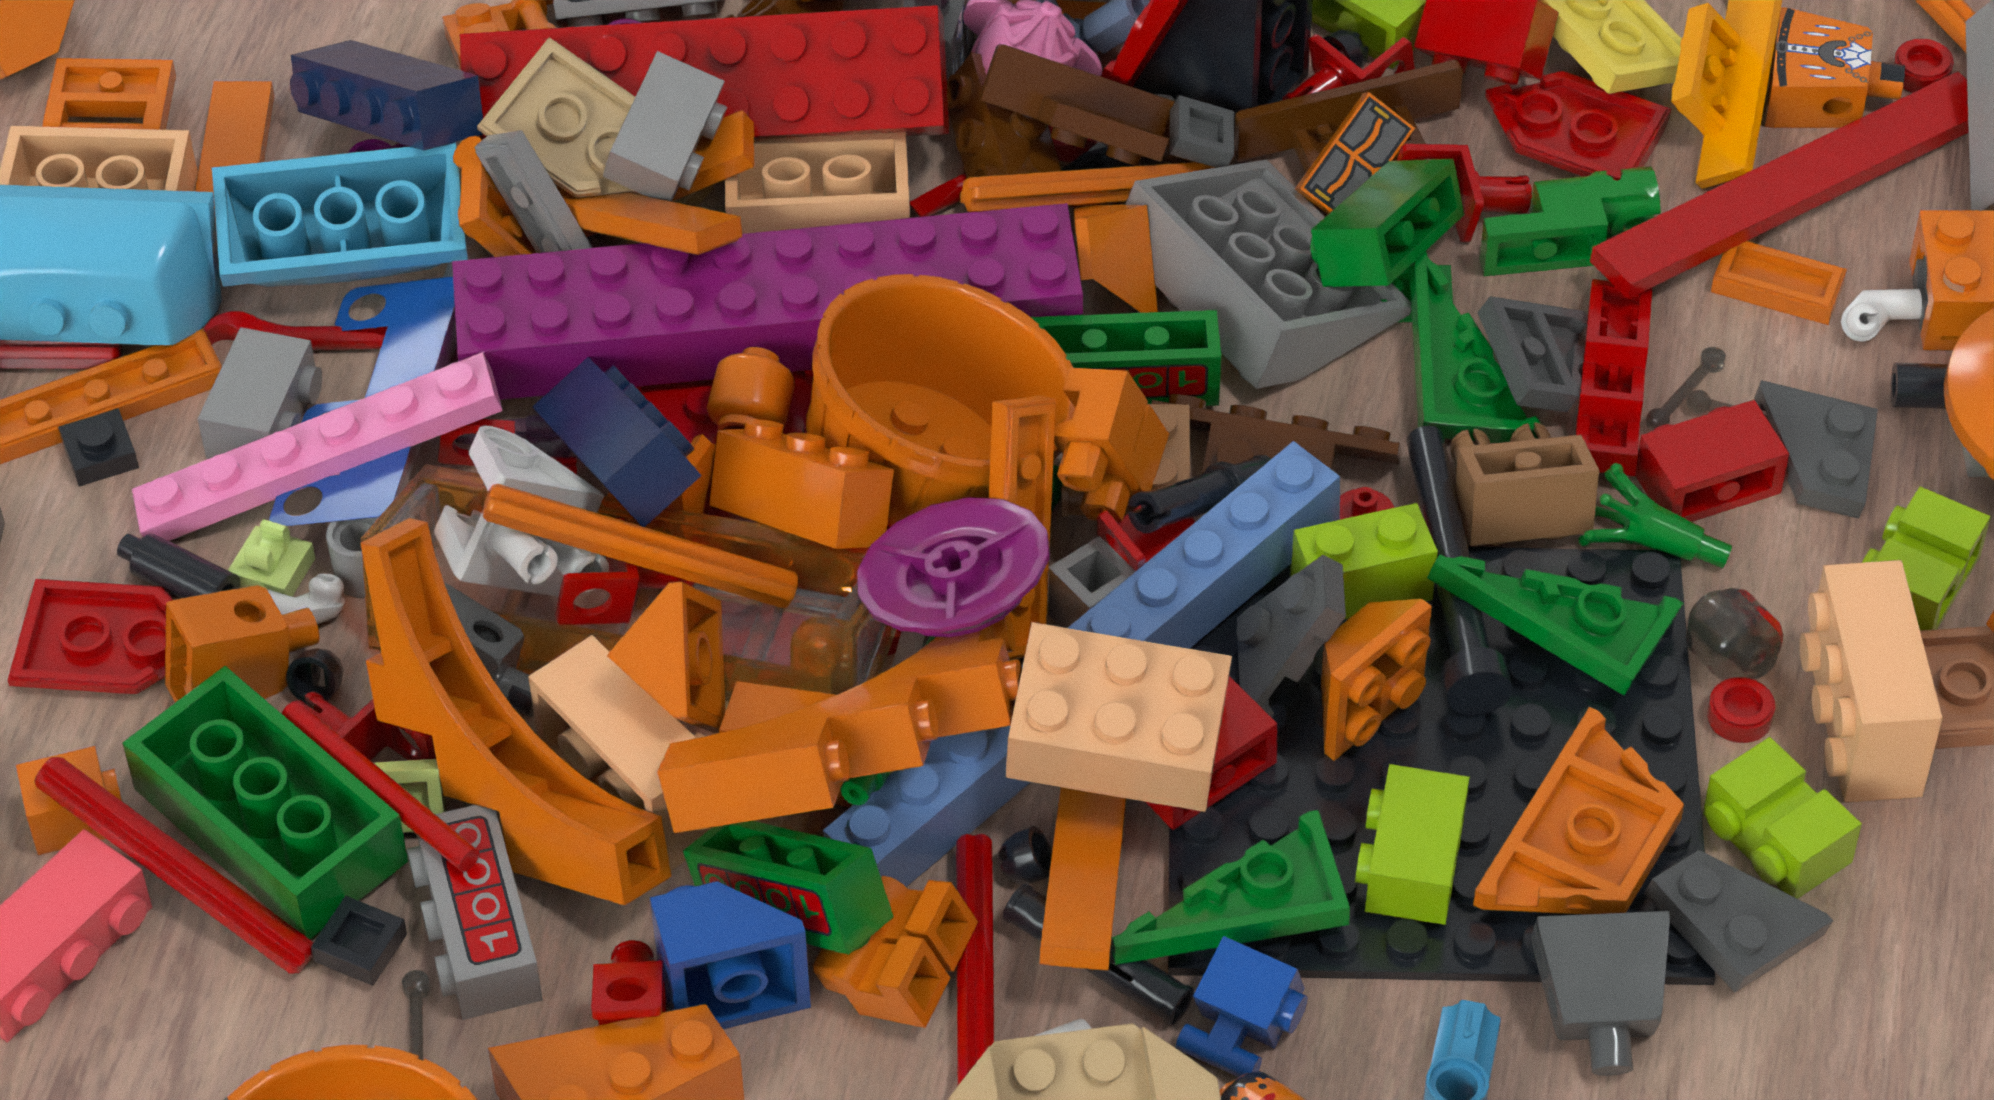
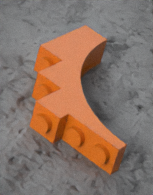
M408 518L361 542L381 648L379 654L366 660L377 721L432 735L443 796L499 811L505 847L512 872L621 905H627L672 877L662 816L637 808L609 794L583 777L535 734L493 681L474 650L447 592L435 556L428 522Z
M1006 615L1002 620L978 632L955 637H936L918 652L891 669L845 692L808 707L742 728L670 743L657 773L674 833L833 808L843 781H847L849 778L921 767L924 765L931 741L936 740L938 737L1011 726L1022 666L1018 659L1009 660L1008 652L1015 650V635L1010 615Z

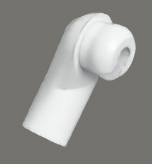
M1919 289L1863 290L1842 314L1841 324L1843 331L1851 339L1863 342L1875 337L1889 320L1920 319L1922 312L1921 292Z
M318 574L309 582L310 592L297 597L267 589L282 615L307 607L313 613L317 624L337 617L346 602L342 597L344 592L343 581L332 574Z

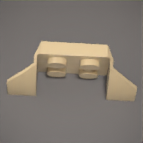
M1131 1023L994 1041L957 1086L948 1100H1221L1217 1077L1142 1026L1140 1029Z

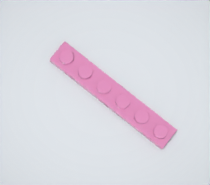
M482 352L133 488L132 493L140 533L142 537L152 533L168 541L273 501L276 499V496L329 476L340 475L342 471L409 446L417 445L499 413L503 409L492 369Z

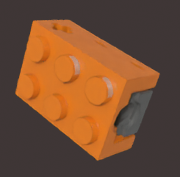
M1920 210L1909 261L1911 275H1913V288L1920 290L1922 298V312L1918 321L1923 350L1953 351L1959 338L1970 324L1994 308V210Z

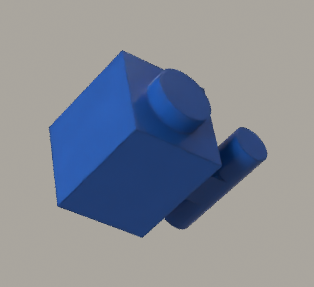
M1223 936L1193 995L1201 1015L1215 1021V1024L1210 1034L1185 1024L1177 1038L1175 1048L1236 1077L1246 1073L1258 1072L1262 1063V1057L1240 1047L1245 1037L1248 1036L1275 1049L1283 1031L1290 1034L1295 1031L1303 1017L1308 1002V996L1302 994L1305 987L1298 969Z

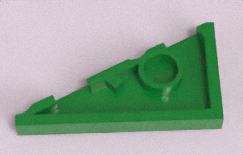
M1425 251L1409 266L1418 428L1422 426L1437 427L1443 432L1445 439H1453L1460 432L1468 430L1472 441H1475L1473 429H1479L1487 435L1490 443L1510 442L1512 434L1517 428L1528 423L1534 438L1538 439L1534 431V423H1540L1536 416L1527 418L1521 407L1516 404L1503 371L1494 360L1493 349L1469 312L1462 315L1459 313L1446 293L1449 281L1440 267L1429 259Z
M1439 555L1427 579L1624 696L1683 605V602L1668 596H1663L1659 605L1623 599L1621 597V587L1607 584L1587 585L1576 578L1525 569L1521 579L1484 572L1485 561L1463 556L1449 558Z
M1308 811L1300 816L1298 829L1270 846L1263 839L1247 849L1244 856L1238 861L1223 864L1183 889V901L1158 917L1153 916L1148 911L1129 923L1125 931L1112 937V954L1115 965L1217 948L1223 936L1238 943H1246L1349 925L1350 906L1319 811Z

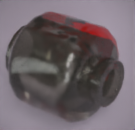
M1728 588L1709 592L1695 603L1689 613L1685 638L1689 650L1714 676L1723 681L1733 677L1758 679L1766 675L1776 664L1784 634L1779 620L1745 589Z

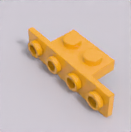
M1728 0L1725 20L1709 3L1688 9L1684 35L1681 39V51L1675 83L1672 87L1671 102L1704 135L1695 181L1701 189L1731 181L1753 170L1782 0Z

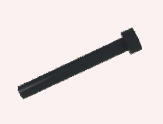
M1434 426L1416 428L1409 433L1406 442L1421 513L1438 551L1437 558L1439 555L1449 558L1460 556L1470 558L1443 432ZM1437 585L1451 657L1442 668V678L1448 704L1453 710L1465 715H1483L1493 712L1505 705L1512 695V684L1507 661L1500 652L1490 648L1482 611Z

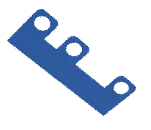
M453 277L357 287L350 290L343 297L335 321V326H340L342 331L388 326L365 398L435 371L455 307ZM369 294H379L385 298L386 304L384 309L375 317L357 321L349 316L351 305L359 298ZM358 400L314 405L305 412L302 422ZM411 446L342 471L340 475L329 476L276 496L269 521L284 526L390 516ZM305 487H315L322 492L320 504L311 512L301 516H291L284 511L286 499L295 491Z

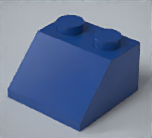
M718 881L700 886H680L666 894L650 897L657 961L663 960L665 993L669 1011L706 1004L723 1029L811 1008L806 933L802 920Z

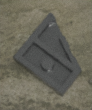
M1490 296L1477 313L1516 404L1531 408L1568 412L1580 397L1582 377L1578 369L1584 361L1585 347L1579 345L1578 341L1579 334L1586 327L1588 321L1585 311Z
M1761 380L1754 400L1761 411H1766L1774 431L1789 452L1786 467L1789 474L1787 481L1796 502L1859 519L1866 504L1878 409Z
M1321 555L1237 617L1236 633L1238 637L1240 687L1271 718L1274 712L1269 706V698L1285 676L1296 682L1300 680L1313 662L1318 649L1328 642L1346 617L1342 564L1325 555Z
M1700 850L1654 877L1644 892V895L1659 911H1669L1670 923L1734 992L1739 991L1824 936L1833 922L1827 913Z

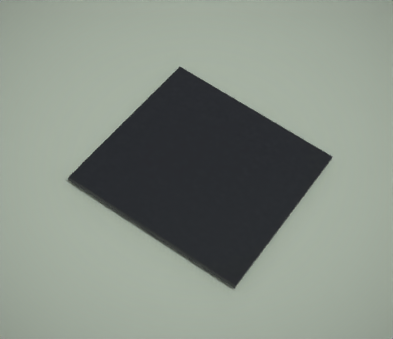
M1468 547L1470 558L1485 561L1484 572L1521 579L1525 569L1576 578L1587 585L1607 584L1621 587V597L1623 599L1659 605L1663 596H1668L1683 602L1675 620L1625 696L1482 611L1490 648L1500 652L1507 661L1512 684V695L1505 705L1487 714L1465 715L1453 710L1448 704L1442 678V668L1451 657L1437 585L1434 583L1433 600L1426 601L1432 606L1429 627L1431 642L1426 655L1424 673L1426 685L1422 693L1412 705L1405 709L1398 707L1381 721L1378 730L1367 743L1359 747L1353 745L1333 761L1324 754L1321 689L1323 644L1316 652L1313 662L1300 680L1296 682L1285 676L1269 698V706L1274 712L1272 719L1277 723V763L1208 807L1206 812H1200L1175 830L1169 827L1168 910L1183 901V889L1223 864L1238 861L1244 856L1247 849L1263 839L1270 846L1298 829L1300 816L1308 811L1318 810L1350 906L1349 925L1241 944L1298 969L1301 978L1542 982L1531 940V934L1537 917L1585 914L1482 910L1473 906L1475 889L1586 711L1591 707L1598 710L1606 718L1605 730L1622 749L1626 750L1632 747L1648 764L1650 774L1655 779L1664 782L1684 803L1682 819L1626 913L1659 911L1644 895L1651 880L1696 851L1700 850L1705 853L1681 558L1658 550ZM1291 564L1190 648L1232 656L1229 676L1239 686L1237 617L1244 613L1247 608L1255 605L1285 583L1291 575ZM1344 619L1342 623L1339 625V627L1348 619ZM1389 764L1469 777L1465 817L1446 925L1365 912L1367 885L1355 883L1361 843L1374 844L1377 830L1366 828L1369 799L1372 788L1385 789ZM1670 923L1665 984L1714 985L1715 971ZM1217 948L1168 956V974L1175 976H1203Z

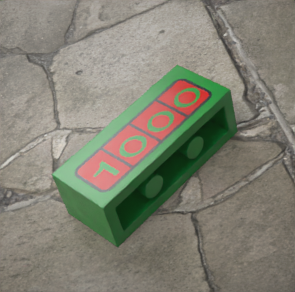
M1217 310L1031 317L1039 324L1041 329H1045L1057 341L1073 368L1128 371L1147 399V404H1152V400L1168 403L1170 394H1181L1203 399L1206 401V406H1219L1221 347Z
M748 821L712 827L683 850L695 886L718 881L802 920L806 933V944L849 955L851 952L866 945L871 936L894 917L872 849L869 847L757 821Z

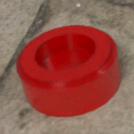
M1912 39L1898 47L1895 53L1894 64L1905 65L1903 89L1913 93L1951 75L1954 58L1949 49L1937 41Z
M1733 677L1723 680L1711 692L1707 710L1708 722L1715 733L1726 740L1736 743L1757 741L1764 737L1772 726L1776 707L1775 699L1765 685L1754 679Z

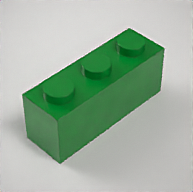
M1454 159L1388 161L1311 229L1310 250L1313 261L1319 267L1322 286H1389L1465 214Z

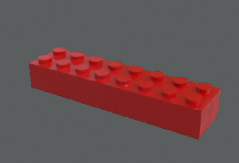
M938 5L459 34L461 71L478 75L483 118L550 37L635 97L657 51L724 80L725 82L717 102L727 107L723 118L743 110L754 122V139L906 132V137L949 134L944 16ZM483 134V135H479V136H477V137H479V138H481V139L483 140V139L486 138L487 136Z

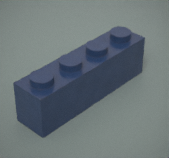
M354 40L290 55L293 71L290 78V90L300 113L420 150H427L461 141L471 136L483 135V133L477 130L478 124L483 119L478 75Z
M587 357L532 406L642 527L650 523L702 476L686 458L695 448L614 365L603 372Z

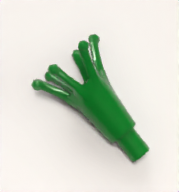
M1614 463L1610 466V469L1604 472L1607 481L1632 506L1617 501L1609 494H1602L1600 496V503L1618 512L1596 505L1595 517L1599 516L1623 526V528L1586 530L1584 535L1578 538L1579 545L1582 547H1587L1591 543L1641 545L1688 561H1692L1695 557L1719 568H1724L1732 549L1731 544L1704 534L1705 529L1655 503L1640 491L1623 473L1621 464Z

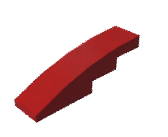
M1592 279L1575 435L1582 436L1599 469V473H1604L1614 463H1619L1622 465L1623 473L1626 476L1635 477L1644 398L1645 369L1649 347L1653 287L1627 299L1609 280Z

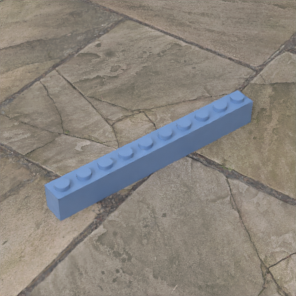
M1293 441L1068 628L1190 649L1291 564L1293 530L1340 520V476ZM1010 726L938 737L936 740H932L923 766L897 770L891 773L881 789L873 792L865 804L851 806L823 830L824 837L871 848L880 876L884 875L894 878L907 887L956 846V841L961 835L970 834L1030 783L1028 781L1006 778Z

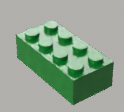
M226 666L222 667L122 742L134 789L274 914L308 939L314 937L324 928L345 895L359 901L408 862L400 815Z

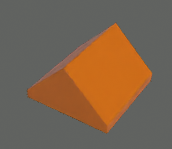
M683 582L668 583L607 654V657L674 718L709 732L719 733L726 712L721 601Z

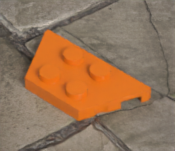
M1589 707L1475 889L1473 906L1482 910L1585 915L1626 913L1682 819L1684 803L1664 782L1655 779L1650 774L1648 764L1632 747L1626 750L1622 749L1605 730L1606 718L1598 710Z

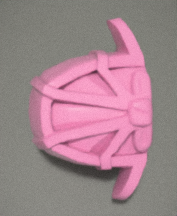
M970 0L964 8V23L978 36L971 52L981 54L986 74L998 44H1005L1098 76L1102 74V65L1097 54L1082 40L1074 37V26L1061 13L1062 9L1049 1L1041 3L1033 0H1020L1016 4H1012L1008 0Z

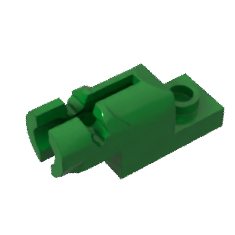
M1649 166L1621 169L1620 180L1618 181L1613 180L1611 176L1607 175V171H1595L1590 176L1534 182L1530 214H1510L1484 218L1479 256L1483 276L1594 266L1590 263L1594 246L1606 241L1607 237H1614L1654 218V215L1661 214L1658 182L1653 168Z

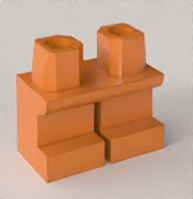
M1069 368L1063 391L1075 407L1072 420L1063 421L1055 427L1054 443L1063 455L1057 476L1065 487L1071 488L1074 491L1084 492L1080 509L1088 519L1097 521V515L1107 510L1116 522H1121L1129 498L1138 492L1152 489L1169 432L1151 405L1147 404V399L1128 371Z
M882 875L881 879L894 917L875 932L866 945L851 952L849 955L822 948L813 964V972L826 989L846 995L859 1015L926 1028L951 978L946 971L954 972L978 921L952 882L928 880L923 890L907 889L904 884L894 878Z

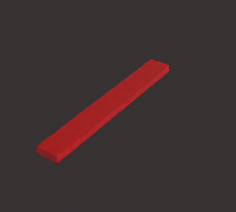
M1957 71L1618 234L1592 248L1590 263L1627 299L1671 279L1969 133L1967 79Z

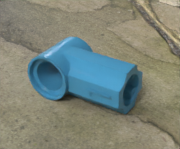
M1461 999L1458 1004L1442 1007L1431 1065L1426 1075L1423 1100H1487L1501 1017L1491 1013L1484 1003Z

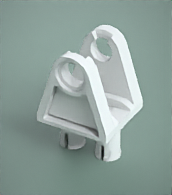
M493 426L479 427L469 449V455L488 491L493 484H501L597 513L604 498V495L598 489L520 436ZM446 505L434 529V534L454 575L463 582L559 597L562 578L565 574L609 572V563L600 554L488 522L483 518V512L481 513L474 509L471 516L457 513V510ZM595 589L586 590L584 592H591Z

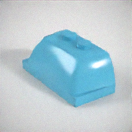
M456 142L427 150L403 147L213 167L212 177L219 271L223 287L244 284L274 287L351 282L429 270L442 263L468 260L466 234L459 226L458 219L461 182L459 167L453 161L454 151L457 148Z
M0 185V340L174 345L200 330L218 311L222 296L213 192Z

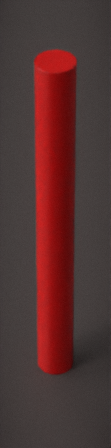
M297 700L292 701L283 709L282 715L400 815L402 823L461 872H465L475 865L480 855L478 849Z

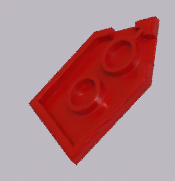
M1565 71L1542 75L1540 82L1512 89L1509 84L1485 89V97L1515 153L1580 176H1590L1595 171H1607V175L1611 176L1613 180L1618 181L1620 180L1621 169L1644 167L1663 135L1671 115V108L1625 92L1608 94L1604 89L1597 86L1594 81Z
M35 579L7 680L9 686L138 694L165 677L166 602L173 599L161 586Z

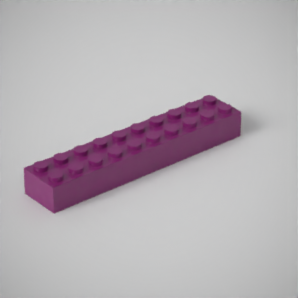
M1067 203L742 234V238H739L736 242L700 255L640 243L452 261L458 360L461 361L483 352L492 369L500 400L545 396L587 357L603 372L614 365L635 387L714 379L717 366L722 359L731 354L743 353V350L749 347H759L772 351L779 357V362L788 368L790 372L813 370V349L817 339L818 328L829 304L840 293L844 295L846 289L857 283L872 278L877 280V277L894 274L936 276L958 281L962 285L965 283L1001 298V301L1010 303L1029 317L1083 315V292Z

